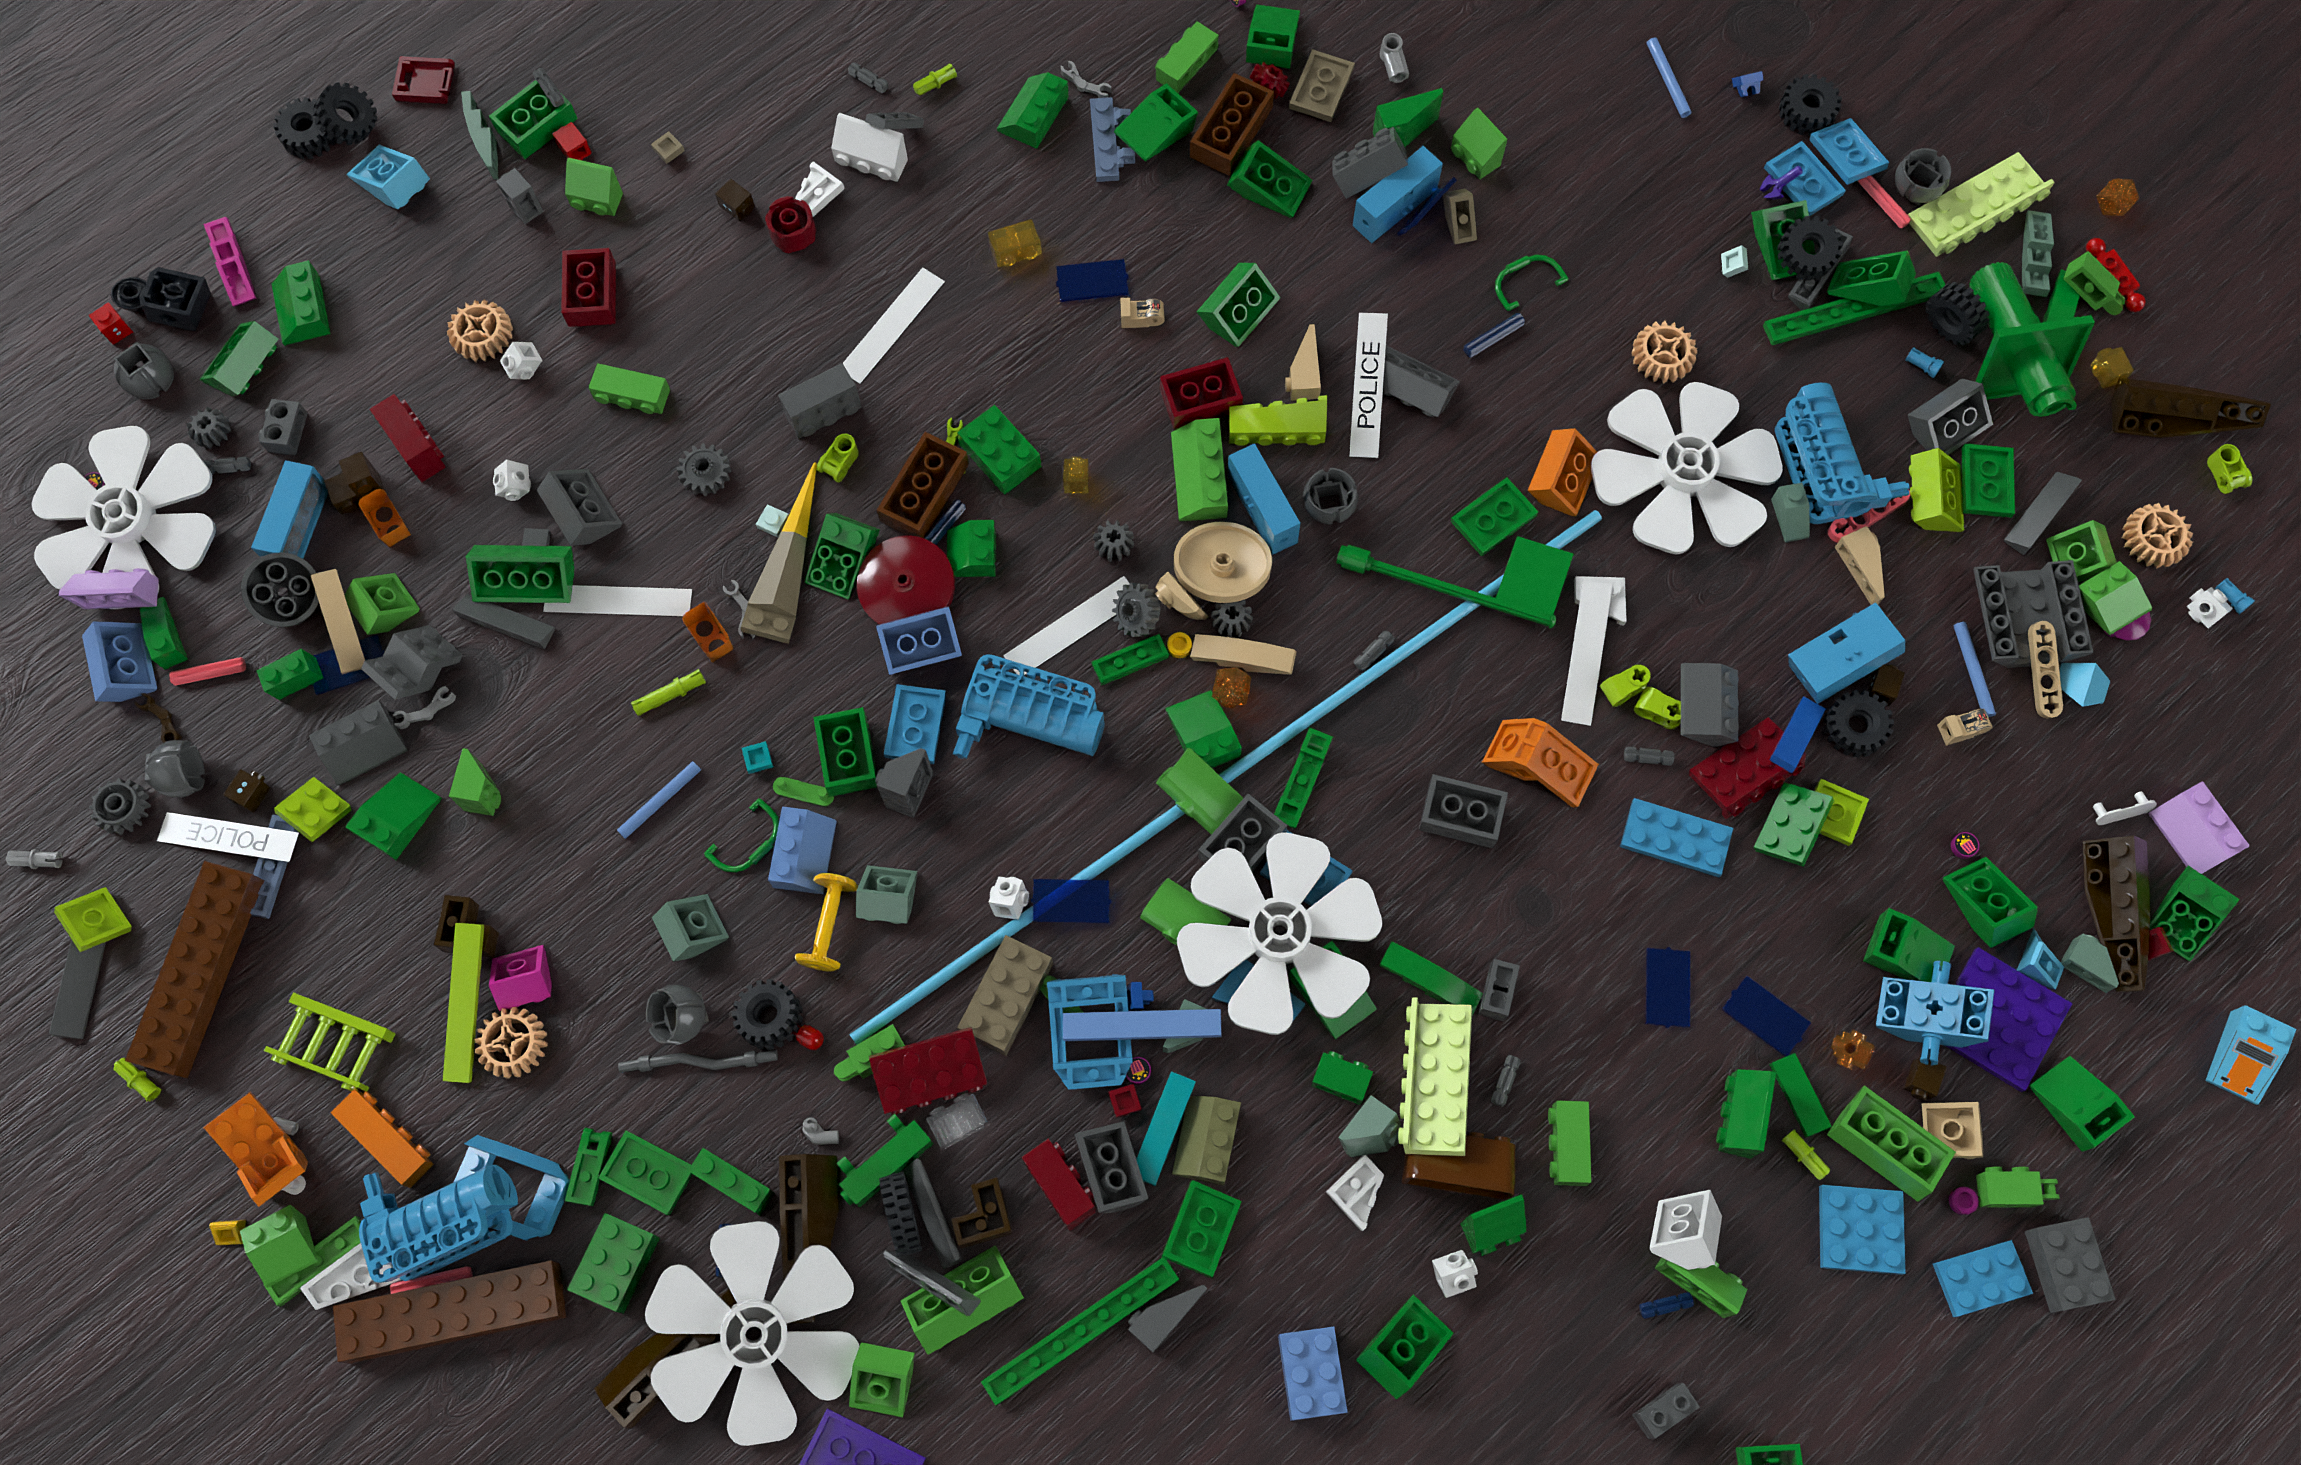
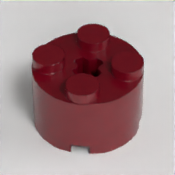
M786 196L775 200L769 206L765 221L772 242L782 252L791 253L799 251L815 241L816 226L811 209L804 200L801 199L800 201L794 199V197Z

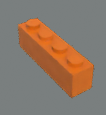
M354 1089L331 1114L401 1185L411 1188L434 1165L428 1159L431 1154L420 1144L416 1147L410 1141L413 1136L402 1126L398 1129L392 1123L395 1118L386 1109L380 1110L375 1105L378 1101L368 1091L362 1093Z

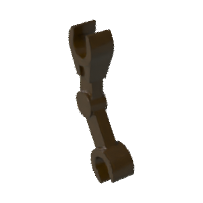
M141 693V695L147 698V703L140 705L134 701L135 706L144 712L150 711L158 716L162 724L161 741L163 743L168 742L169 737L174 735L175 740H181L179 732L172 724V714L156 705L150 695Z

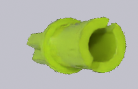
M948 64L936 72L931 71L929 76L915 82L913 88L916 94L923 95L934 88L939 89L941 84L956 78L957 73L955 69H951L953 66Z
M126 1058L116 1061L113 1069L127 1082V1087L134 1088L147 1102H151L159 1096L161 1089L146 1077L145 1071L138 1070L132 1063L125 1061Z
M1795 1129L1781 1140L1799 1158L1797 1161H1802L1817 1179H1823L1830 1172V1168L1813 1151L1815 1148H1810L1796 1133Z

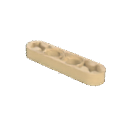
M2040 621L2030 626L2028 640L2036 711L2041 717L2049 719L2061 714L2063 700L2055 629L2051 623ZM2041 628L2047 632V635L2041 637V635L2036 634V631ZM2042 641L2043 644L2048 642V646L2037 647V644L2042 643ZM2040 651L2049 653L2050 661L2048 664H2042L2039 661L2038 654ZM2044 675H2048L2053 681L2050 689H2045L2041 685V678ZM2051 692L2054 693L2053 696H2049V700H2048V696H2045V697L2042 696V694H2047V693H2051ZM2049 702L2051 705H2054L2055 709L2049 711L2044 708V705Z

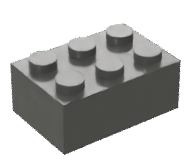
M1394 127L1390 129L1384 128L1375 134L1376 137L1369 141L1367 139L1362 140L1355 145L1353 150L1349 152L1343 151L1335 156V160L1332 161L1333 177L1346 199L1408 165L1407 150Z
M843 363L778 395L785 416L798 439L811 436L816 430L824 426H830L838 419L846 415H852L862 408L856 385Z
M1433 774L1429 783L1419 830L1494 848L1498 840L1508 792Z
M1247 794L1198 849V858L1206 863L1221 849H1236L1245 857L1251 872H1253L1266 857V847L1269 840L1278 833H1286L1288 825L1250 794Z
M2089 1217L2025 1231L2050 1313L2116 1300Z

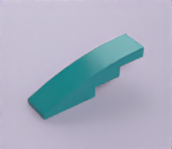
M1174 1072L1170 1073L1137 1157V1164L1143 1182L1156 1186L1196 1081Z

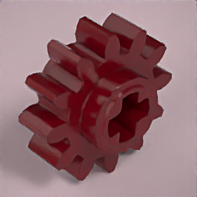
M1265 62L1262 65L1256 64L1249 76L1253 82L1274 91V99H1277L1278 96L1283 97L1290 85L1286 81L1288 76L1283 75L1281 69H1278L1273 64L1267 66Z

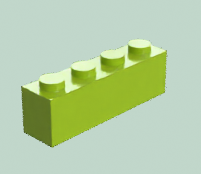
M1327 395L1318 396V401L1307 402V398H1299L1297 403L1294 404L1274 401L1268 407H1263L1260 403L1229 407V443H1235L1239 446L1247 445L1248 443H1259L1260 445H1270L1272 443H1283L1284 445L1307 443L1308 445H1318L1325 443Z

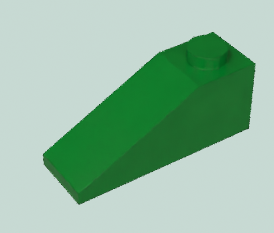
M165 598L157 599V607H140L144 640L151 659L164 670L188 660Z

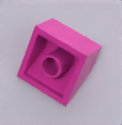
M544 945L492 959L489 988L499 1011L502 1008L511 1010L512 1007L518 1008L530 1002H541L551 997L552 981Z

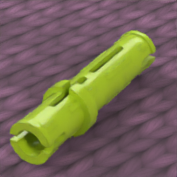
M697 669L680 679L677 677L673 679L674 682L632 701L631 704L637 716L680 695L683 697L687 695L686 692L705 684L706 681L701 671Z

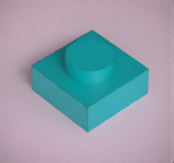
M766 741L742 748L749 774L773 767Z

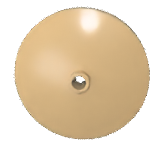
M1212 522L1195 527L1181 538L1174 553V571L1181 585L1191 594L1211 602L1231 603L1247 599L1258 593L1265 586L1271 574L1272 555L1265 540L1250 528L1236 523Z

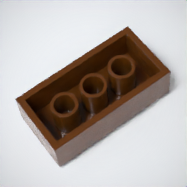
M1233 73L1190 141V158L1230 176L1246 148L1249 147L1272 110L1274 91Z
M924 432L877 508L880 522L908 536L924 538L969 466L967 452Z

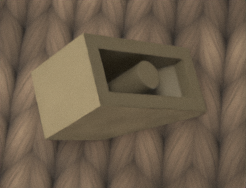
M1467 189L1443 193L1445 217L1453 243L1459 244L1477 240L1473 194Z

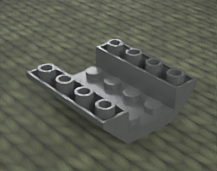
M2073 560L2048 562L2041 570L2001 572L1999 565L1974 567L1973 570L1993 662L2007 668L2031 666L2028 630L2031 625L2040 621L2051 623L2055 629L2059 664L2093 653ZM2040 628L2036 631V634L2043 637L2047 635V632ZM2042 641V643L2037 644V647L2048 646V642L2043 644ZM2040 651L2038 659L2042 664H2048L2050 655L2046 651Z

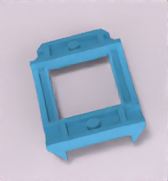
M1112 974V976L1048 981L1053 1070L1056 1071L1068 1090L1121 1085L1133 1063L1131 1039L1118 1040L1119 1057L1067 1061L1066 1043L1063 1041V1007L1115 1003V1012H1128L1125 975Z
M479 1135L464 1143L469 1148L454 1182L492 1165L496 1156L545 1173L524 1224L512 1221L513 1229L510 1235L526 1241L533 1237L550 1235L566 1198L570 1182L567 1174L561 1170L560 1164ZM499 1222V1225L492 1229L500 1231L503 1222Z

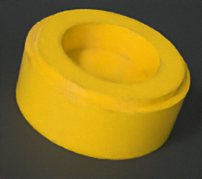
M1182 632L1172 634L1167 642V649L1170 655L1175 658L1188 656L1192 650L1191 638Z

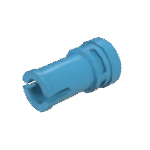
M1913 347L1905 361L1923 369L1924 373L1927 372L1932 378L1937 375L1944 364V361L1935 359L1936 357L1934 356L1932 358Z
M2229 578L2223 580L2215 588V590L2219 589L2225 594L2231 603L2230 606L2234 607L2238 614H2241L2255 602L2252 597L2247 596L2246 593L2243 594Z

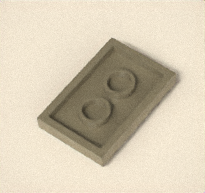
M1312 49L1290 100L1289 109L1332 122L1354 70L1355 63Z

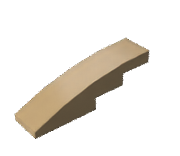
M332 569L311 575L341 673L346 674L360 670L365 659L337 570Z
M1195 634L1190 657L1193 661L1217 662L1219 666L1241 667L1246 672L1292 675L1296 651L1250 640Z

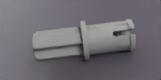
M32 849L31 851H9L6 861L9 866H30L31 869H37L38 867L60 868L63 860L56 859L63 858L61 852H39L38 849Z

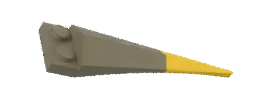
M816 462L813 463L749 599L741 625V632L789 644L796 619L817 468Z

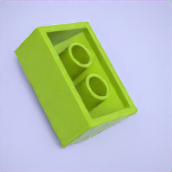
M1939 448L1911 455L1909 473L1912 477L1910 495L1913 499V509L1911 510L1913 521L1925 530L1964 531L1961 465Z

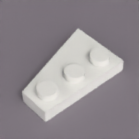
M360 1243L300 1289L314 1309L318 1310L401 1281V1279L397 1278L393 1281L382 1283L373 1281L369 1275ZM383 1265V1268L380 1269V1274H383L389 1268H394L393 1265Z

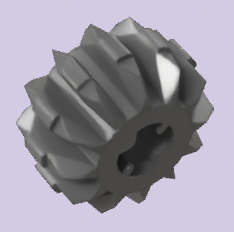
M207 406L204 412L197 409L198 414L196 416L190 415L192 422L186 424L189 429L187 432L188 436L200 447L205 446L211 449L213 444L220 447L221 440H228L225 434L232 432L228 426L230 424L229 419L217 408L213 410Z
M1107 520L1106 527L1099 525V533H1095L1093 536L1094 541H1096L1094 549L1099 550L1101 558L1108 555L1109 562L1113 560V557L1121 561L1122 554L1129 556V549L1134 548V541L1132 540L1134 534L1132 531H1128L1129 526L1127 524L1120 527L1119 520L1115 522V525H1111V522Z
M1241 600L1239 603L1215 604V611L1211 612V618L1214 619L1212 625L1214 628H1219L1218 633L1220 635L1227 632V637L1231 638L1232 633H1235L1240 638L1242 630L1249 631V624L1253 622V616L1250 615L1252 608L1251 606L1245 607V600ZM1235 615V619H1229V616Z

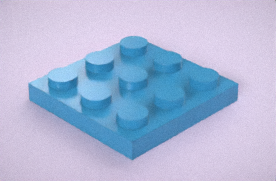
M1830 1185L1819 1186L1820 1268L1905 1274L1903 1191Z

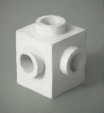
M512 342L500 362L510 379L526 380L533 376L542 359L532 342Z
M505 460L495 468L493 477L495 495L505 497L510 501H516L528 493L531 487L528 465Z
M2212 587L2206 591L2202 588L2190 597L2193 602L2187 606L2190 609L2189 615L2196 622H2202L2207 628L2211 627L2233 609L2226 602L2228 599L2225 594L2219 589L2214 590Z
M998 877L995 886L991 888L989 900L994 915L1019 920L1023 907L1028 904L1029 892L1026 890L1023 881L1016 877Z
M1463 1250L1432 1260L1436 1280L1446 1298L1477 1287L1474 1275L1478 1274L1476 1265L1472 1258L1467 1259Z

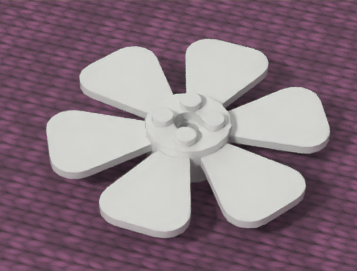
M1699 382L1689 383L1684 386L1679 398L1682 433L1676 436L1660 398L1653 391L1647 389L1637 390L1614 406L1609 412L1607 419L1611 431L1659 455V458L1655 459L1612 449H1604L1598 451L1591 461V472L1597 496L1603 503L1609 506L1621 505L1660 483L1664 488L1643 510L1633 524V533L1638 541L1671 554H1682L1689 550L1694 538L1690 498L1693 496L1698 498L1713 537L1723 546L1735 547L1763 526L1767 518V512L1762 503L1714 479L1716 475L1759 485H1771L1782 474V462L1776 440L1770 432L1764 429L1750 430L1719 448H1716L1712 441L1732 422L1739 411L1738 400L1733 394Z
M138 426L103 430L92 437L88 449L105 483L98 490L69 464L59 463L50 467L33 497L32 510L44 520L86 519L88 526L47 538L36 547L34 552L35 562L48 581L60 590L74 574H85V571L91 570L109 542L112 545L102 573H109V570L112 569L133 572V569L141 568L149 570V573L155 576L139 544L145 539L177 569L190 571L198 567L215 536L216 527L213 520L201 513L156 514L155 510L199 496L210 488L212 484L211 471L192 447L184 443L170 446L164 452L139 491L135 489L150 447V437L145 430Z
M1282 832L1274 835L1266 847L1273 898L1264 899L1245 857L1241 852L1232 848H1225L1216 852L1192 878L1191 891L1196 900L1249 921V928L1190 923L1179 931L1177 937V947L1185 974L1192 984L1199 987H1209L1215 984L1254 953L1259 957V960L1231 997L1228 1004V1014L1235 1025L1271 1035L1284 1033L1290 1028L1293 1021V1008L1286 964L1294 963L1314 1008L1325 1018L1333 1019L1342 1016L1365 993L1369 986L1370 977L1364 965L1309 943L1310 937L1364 942L1376 938L1382 927V918L1373 890L1367 882L1359 878H1350L1342 882L1305 910L1301 903L1327 869L1330 862V852L1328 847L1319 840ZM1277 925L1284 926L1287 933L1277 935L1274 933L1273 928Z
M761 1221L722 1227L711 1238L710 1250L737 1302L731 1308L692 1269L685 1265L677 1264L668 1267L661 1274L645 1311L648 1326L657 1333L720 1334V1342L660 1360L652 1370L651 1384L657 1395L676 1419L683 1422H693L701 1418L706 1412L733 1366L742 1367L728 1417L727 1431L729 1437L735 1443L747 1446L783 1440L790 1436L796 1427L797 1416L795 1409L771 1363L778 1358L816 1397L828 1401L836 1399L846 1389L852 1376V1366L859 1349L858 1341L848 1332L787 1331L786 1323L838 1309L846 1305L854 1292L853 1282L838 1259L827 1247L812 1245L800 1254L772 1302L764 1300L779 1247V1235L773 1225ZM750 1327H758L762 1333L759 1339L751 1341L746 1338V1331Z

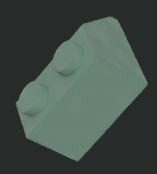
M867 865L856 893V918H864L868 921H890L893 924L907 923L912 911L917 871Z
M708 894L666 902L652 917L673 962L693 958L729 938Z
M1370 1096L1338 1138L1349 1157L1388 1152L1392 1146L1395 1147L1399 1143L1398 1132L1399 1127H1402L1396 1112L1373 1096Z

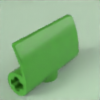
M1187 748L1173 767L1168 768L1156 782L1175 801L1176 806L1190 818L1193 817L1211 835L1243 800V797L1190 748Z
M1169 878L1160 886L1140 916L1142 920L1161 931L1162 935L1175 945H1177L1179 931L1190 923L1228 926L1231 922V918L1219 910L1199 902L1191 892Z

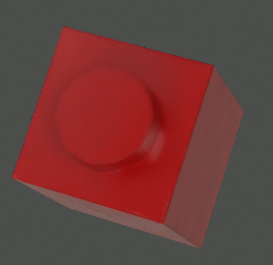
M572 122L560 127L553 133L558 147L567 159L582 160L592 154L586 139Z
M109 302L88 315L100 332L113 345L133 333L122 316Z

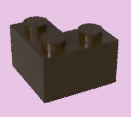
M362 451L339 460L343 473L324 480L331 501L341 515L357 510L360 507V499L374 490L383 489L385 491L379 473Z
M445 895L434 946L442 952L453 953L455 923L475 924L479 904L470 897ZM484 925L482 957L494 958L499 932L490 925Z
M998 1178L972 1184L971 1188L977 1212L951 1219L960 1249L1013 1234Z

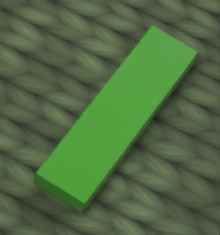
M358 1216L349 1220L314 1246L318 1262L268 1288L265 1286L277 1306H283L302 1291L300 1288L361 1243L359 1237L361 1219Z

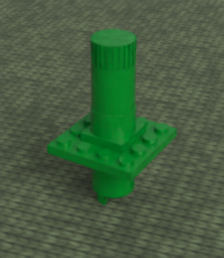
M1996 262L1981 268L1972 276L1973 278L1970 280L1969 285L1974 290L1973 294L1975 296L1978 294L1981 297L1979 299L1980 302L1986 304L1984 310L1989 311L1987 318L1990 321L1988 325L1993 334L1992 342L1975 381L1983 384L1986 399L2021 395L2029 412L2039 417L2055 414L2066 407L2068 410L2076 409L2077 405L2074 400L2076 391L2069 378L2095 324L2092 315L2041 323L2035 315L2010 265L2004 264V262Z

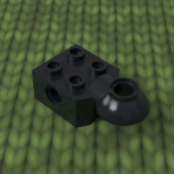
M157 267L149 272L147 282L138 277H128L116 282L112 287L110 295L112 301L119 308L132 312L144 310L148 321L190 331H196L211 296L204 277Z

